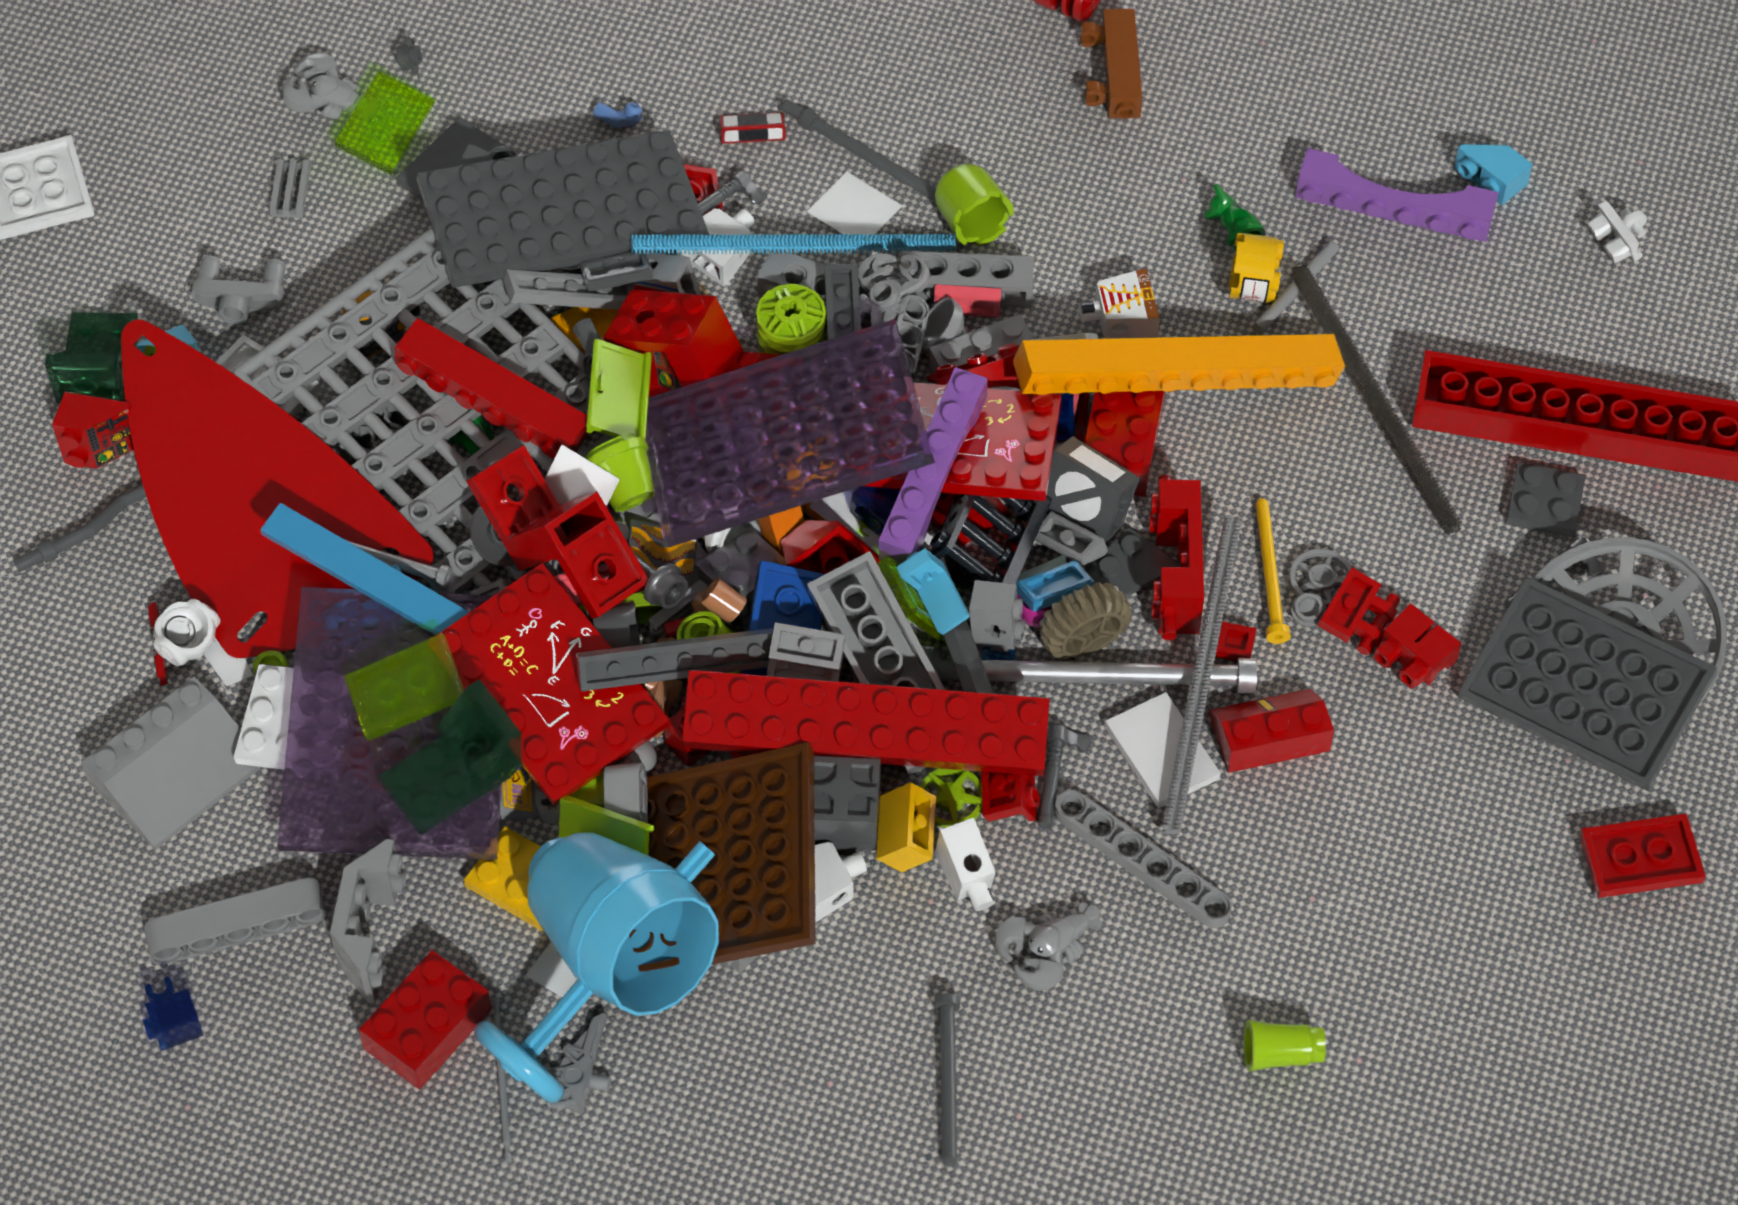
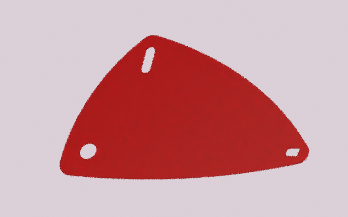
M142 319L133 320L123 328L121 348L125 402H129L131 405L130 411L127 414L129 429L143 488L164 546L190 598L205 603L220 617L221 621L216 628L215 638L228 655L234 658L257 657L265 651H289L328 638L332 635L326 629L325 618L332 607L341 603L346 597L353 599L355 596H358L359 602L357 605H364L370 599L365 594L261 535V528L280 503L346 541L380 551L385 548H394L403 558L432 565L433 550L417 530L361 474L298 420L220 364L148 321ZM143 335L156 346V353L152 356H146L133 344ZM402 572L403 574L414 579L415 581H417L420 578L418 576ZM257 612H265L268 618L264 625L247 642H240L237 639L238 632Z

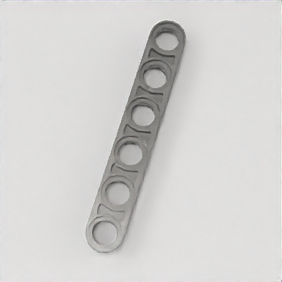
M1068 790L1062 792L1057 797L1055 816L1063 826L1209 928H1220L1228 923L1232 903L1230 898L1222 891L1082 793ZM1067 802H1075L1081 807V811L1075 815H1068L1062 811L1061 807ZM1095 822H1103L1109 826L1110 830L1104 835H1096L1089 827ZM1123 842H1132L1138 847V851L1133 855H1124L1119 851L1118 846ZM1153 862H1160L1166 866L1167 871L1163 875L1155 876L1148 872L1147 866ZM1188 882L1195 887L1196 892L1190 896H1183L1176 891V886L1179 883ZM1209 903H1218L1224 907L1225 912L1221 916L1213 917L1205 911V906Z

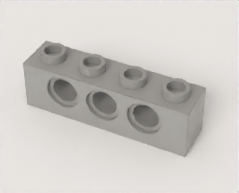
M772 250V253L769 254L757 275L758 296L763 297L767 291L779 285L797 284L817 292L825 304L824 265L795 254H790L789 252L786 254V251L782 254L780 250V254H778L776 250L774 254ZM859 283V299L861 294L870 297V293L864 290ZM860 311L861 335H863V331L871 327L870 313Z
M921 250L902 251V256L907 254L919 255L928 265L931 274L929 284L922 292L917 293L915 291L910 294L921 297L927 304H934L935 284L1000 288L1001 307L1032 308L1034 256L1019 254L924 252ZM901 262V265L907 269L910 268L911 265ZM901 273L900 280L904 284L907 281Z

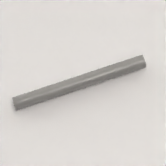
M1329 241L1253 324V329L1257 333L1263 334L1339 251L1340 248L1336 242Z

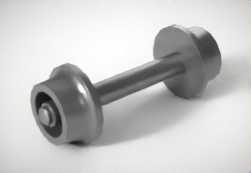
M615 521L626 541H628L629 527L622 521ZM633 552L649 578L644 589L645 600L651 605L659 604L664 609H670L680 603L688 589V582L682 577L681 569L675 564L668 563L656 570Z

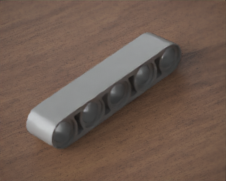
M302 878L156 917L146 922L144 933L151 961L155 964L164 965L311 926L324 920L327 912L318 880Z

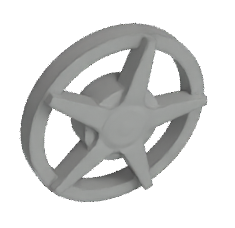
M1309 550L1299 555L1293 562L1289 574L1290 586L1296 597L1312 590L1320 592L1324 598L1326 608H1328L1332 601L1330 590L1334 586H1341L1345 579L1344 577L1336 576L1335 570L1331 567L1332 559L1338 562L1347 574L1352 566L1342 555L1332 550ZM1313 557L1327 558L1325 564H1317L1313 567L1303 563V561ZM1297 568L1308 576V582L1301 587L1298 586L1295 578Z

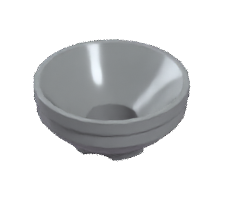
M945 297L929 309L928 321L921 346L922 352L929 354V347L965 334L963 309L957 301L950 297Z

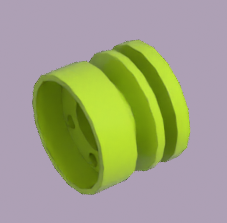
M797 284L779 285L767 291L759 300L756 309L757 346L759 353L801 356L806 365L802 372L807 371L808 363L827 347L824 301L817 292Z

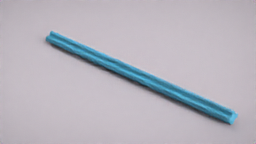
M954 234L631 235V254H633V250H635V254H637V250H639V254H641V250H643L644 254L646 250L648 254L650 250L652 254L654 250L656 254L658 250L660 254H662V250H664V254H666V250H668V254H670V250H672V254H674V250H676V254H678V250H680V254H682V250H684L685 254L686 250H688L689 254L691 250L693 254L695 250L697 254L699 250L701 254L703 250L705 254L707 250L709 254H711V250H713V254H715V250H717V254H719V250H721V254H723V250H725V254H727V250H729V254H731V250H733V254H735V250H737L738 254L739 250H741L742 254L743 250H745L746 254L747 250H749L750 254L752 250L754 254L756 250L758 254L760 250L762 254L764 250L766 254L768 250L770 254L772 250L774 254L776 250L778 254H780V250L782 254H784V250H786V254H788V250H790V254H792V250H794V254H796V250H798V254H800V250H802V254H804V250H806V254H808V250H810V254H812V250H814V254H816V250H818V254H820V250H822V254H824V250H826V254H828V250H830V254H832V250H834V254H836V250H838V254H840V250H842V254H844V250H846V254L850 250V254H852V249H854V254H856V249H858V254H860V249H862V254H864V249H866V254H868V249H870V254H872V249H874V254H876V249H878V254H880V249H882V254H884V249H886V254H888V249H890V254H892V249H894V254H896V249H898V254H900V249L902 251L904 249L906 251L908 249L910 251L912 249L914 251L916 249L924 251L925 249L926 252H928V249L930 252H932V249L934 252H936V249L940 252L941 249L942 253H944V249L946 252H948V249L950 252H952V249L955 252L956 246Z

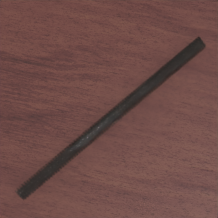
M1307 265L1293 267L1291 269L1293 273L1290 276L1304 296L1305 301L1311 308L1317 321H1319L1325 334L1335 335L1347 371L1354 379L1353 381L1359 388L1365 401H1367L1379 424H1381L1380 426L1387 434L1386 436L1393 444L1392 446L1399 454L1398 456L1401 457L1400 459L1405 467H1407L1406 469L1411 477H1413L1412 479L1417 487H1419L1418 489L1423 497H1425L1424 499L1429 507H1431L1430 509L1435 517H1437L1436 519L1441 527H1443L1442 529L1448 535L1462 529L1460 528L1462 521H1459L1460 517L1456 518L1458 514H1455L1456 511H1453L1454 507H1451L1452 504H1449V500L1446 501L1448 497H1445L1446 494H1443V490L1440 491L1442 487H1439L1440 484H1437V480L1434 481L1436 477H1433L1434 474H1431V470L1428 471L1430 467H1427L1428 464H1425V460L1422 461L1424 458L1421 457L1422 454H1419L1420 451H1417L1418 448L1415 447L1416 444H1413L1414 441H1411L1412 438H1408L1410 434H1407L1408 431H1405L1406 428H1403L1404 425L1401 424L1402 421H1399L1400 418H1397L1396 411H1393L1394 408H1391L1392 405H1389L1388 398H1386V395H1383L1384 392H1381L1382 389L1378 385L1379 383L1376 382V379H1373L1375 376H1371L1373 373L1368 369L1369 366H1366L1367 363H1364L1365 360H1362L1363 357L1360 356L1361 353H1358L1359 350H1356L1357 347H1354L1355 344L1351 340L1352 338L1349 337V334H1346L1347 331H1344L1346 328H1342L1344 325L1339 321L1340 318H1337L1338 315H1335L1336 312H1333L1334 309L1330 302H1328L1329 300L1326 299V296H1324V293H1322L1323 290H1320L1321 287L1318 286L1317 281L1314 280L1315 277H1312L1313 274H1310L1311 271H1308Z

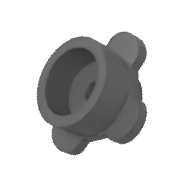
M406 37L405 44L397 47L398 63L403 71L411 69L413 75L419 74L418 64L423 62L422 52L418 45L414 46L410 37Z

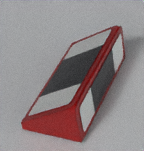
M784 112L720 116L722 144L786 140Z

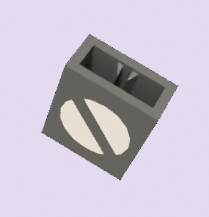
M1072 436L1063 444H1056L1054 447L1047 495L1052 501L1048 510L1104 538V541L1107 542L1121 531L1140 477Z

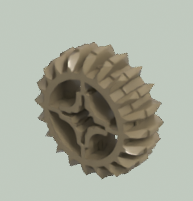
M1097 582L1093 586L1087 584L1080 590L1076 591L1074 589L1071 594L1062 596V600L1052 604V609L1046 611L1043 614L1044 618L1039 622V633L1041 634L1042 642L1054 658H1059L1061 661L1068 660L1069 658L1076 660L1079 657H1086L1089 654L1096 653L1104 647L1108 648L1109 643L1118 640V635L1124 633L1127 630L1126 626L1132 621L1130 617L1132 611L1125 595L1117 586H1112L1110 582L1104 584Z

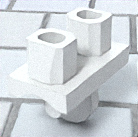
M1607 200L1599 204L1601 213L1587 224L1590 232L1598 241L1611 233L1615 235V239L1604 245L1605 251L1614 264L1629 256L1634 262L1642 258L1643 255L1638 249L1639 242L1633 233L1638 238L1646 234L1643 226L1647 221V216L1643 211L1631 212L1628 208H1625L1620 213L1624 218L1622 220Z

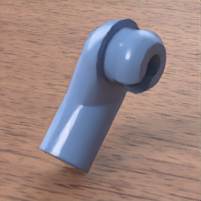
M600 102L595 107L593 115L613 128H622L639 123L642 108L640 105L631 102L625 105L624 111H616Z

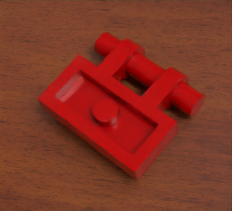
M1351 567L1317 626L1348 643L1353 633L1357 634L1361 638L1357 650L1363 655H1369L1373 647L1379 646L1383 639L1382 632L1387 623H1391L1397 615L1398 611L1396 608L1400 603V598L1393 593H1389L1385 600L1376 596L1382 584ZM1367 609L1375 614L1371 624L1362 620Z

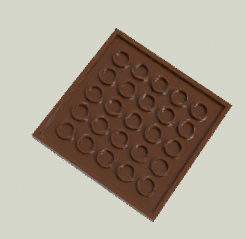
M808 742L647 777L648 824L654 826V830L649 833L648 856L676 869L698 842L703 843L715 854L691 882L710 905L718 920L719 943L711 965L816 944L813 747ZM637 930L631 931V933L629 934L630 938ZM649 932L650 940L645 947L641 949L633 948V951L641 953L649 950L654 941L653 932ZM660 934V938L665 945L674 946L677 944L676 941H666L664 934ZM679 957L638 965L639 972L672 967L680 964Z

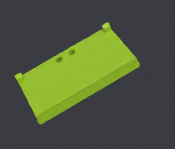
M594 339L586 431L588 433L597 431L613 437L635 434L636 437H644L646 439L651 352L641 354L600 339Z
M568 795L560 798L559 838H565L574 833L593 832L648 855L649 833L654 830L653 825Z

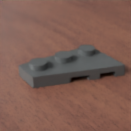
M1128 527L1107 548L1108 553L1095 560L1085 571L1093 579L1094 584L1097 582L1101 584L1110 582L1112 586H1117L1127 597L1141 589L1146 591L1152 588L1153 581L1160 580L1161 567H1180V563Z

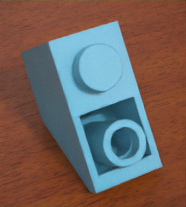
M1462 144L1458 147L1454 168L1462 177L1469 179L1479 188L1499 192L1497 202L1503 205L1528 185L1533 164L1509 145Z

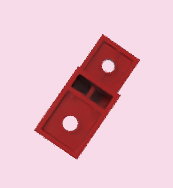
M631 289L603 337L604 341L630 350L664 352L692 406L697 408L737 411L744 408L745 412L779 415L806 366L801 356L743 351L717 297L710 295Z
M525 445L517 447L466 480L518 570L520 571L557 559L592 619L600 617L647 584L649 578L599 493L596 491L559 504ZM508 484L515 485L519 491V498L516 502L510 500L507 495L506 489ZM600 561L605 562L609 566L610 575L607 580L603 579L598 573L597 567Z

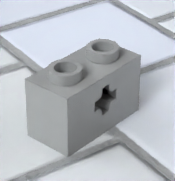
M975 580L969 612L971 633L977 650L1014 653L1016 641L1023 639L1025 626L1024 619H1021L1023 599H1018L1017 584Z

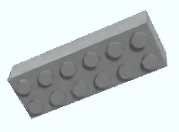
M870 551L807 584L809 594L829 631L846 635L843 657L857 683L945 690ZM902 765L907 776L926 768Z

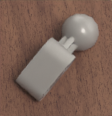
M647 741L616 764L605 767V809L648 823L647 776L654 771L657 764L656 751L651 742Z

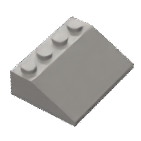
M194 676L81 761L89 784L154 850L158 849L262 768L236 764L234 754L241 728L217 698Z

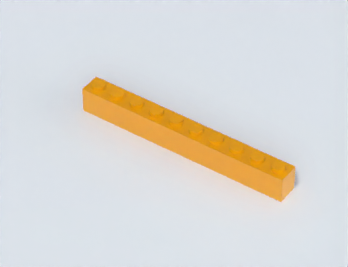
M1334 334L1022 340L1013 360L1022 394L1038 395L1049 393L1079 394L1087 392L1106 394L1126 391L1139 393L1143 391L1235 390L1245 388L1262 390L1284 387L1289 389L1298 387L1326 388L1335 385L1345 367Z

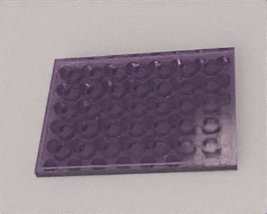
M896 319L671 390L648 399L645 441L649 447L647 455L663 539L667 548L935 463Z
M301 587L277 841L278 851L365 854L386 839H391L395 842L397 854L402 856L497 860L504 742L428 648L427 641L436 635L356 589ZM438 593L469 612L493 597Z

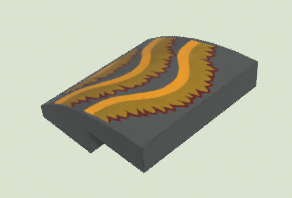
M630 519L628 525L630 533L627 543L632 551L656 570L668 563L675 564L681 569L682 577L688 582V588L691 587L695 572L697 533L690 532L696 541L668 537L678 529Z

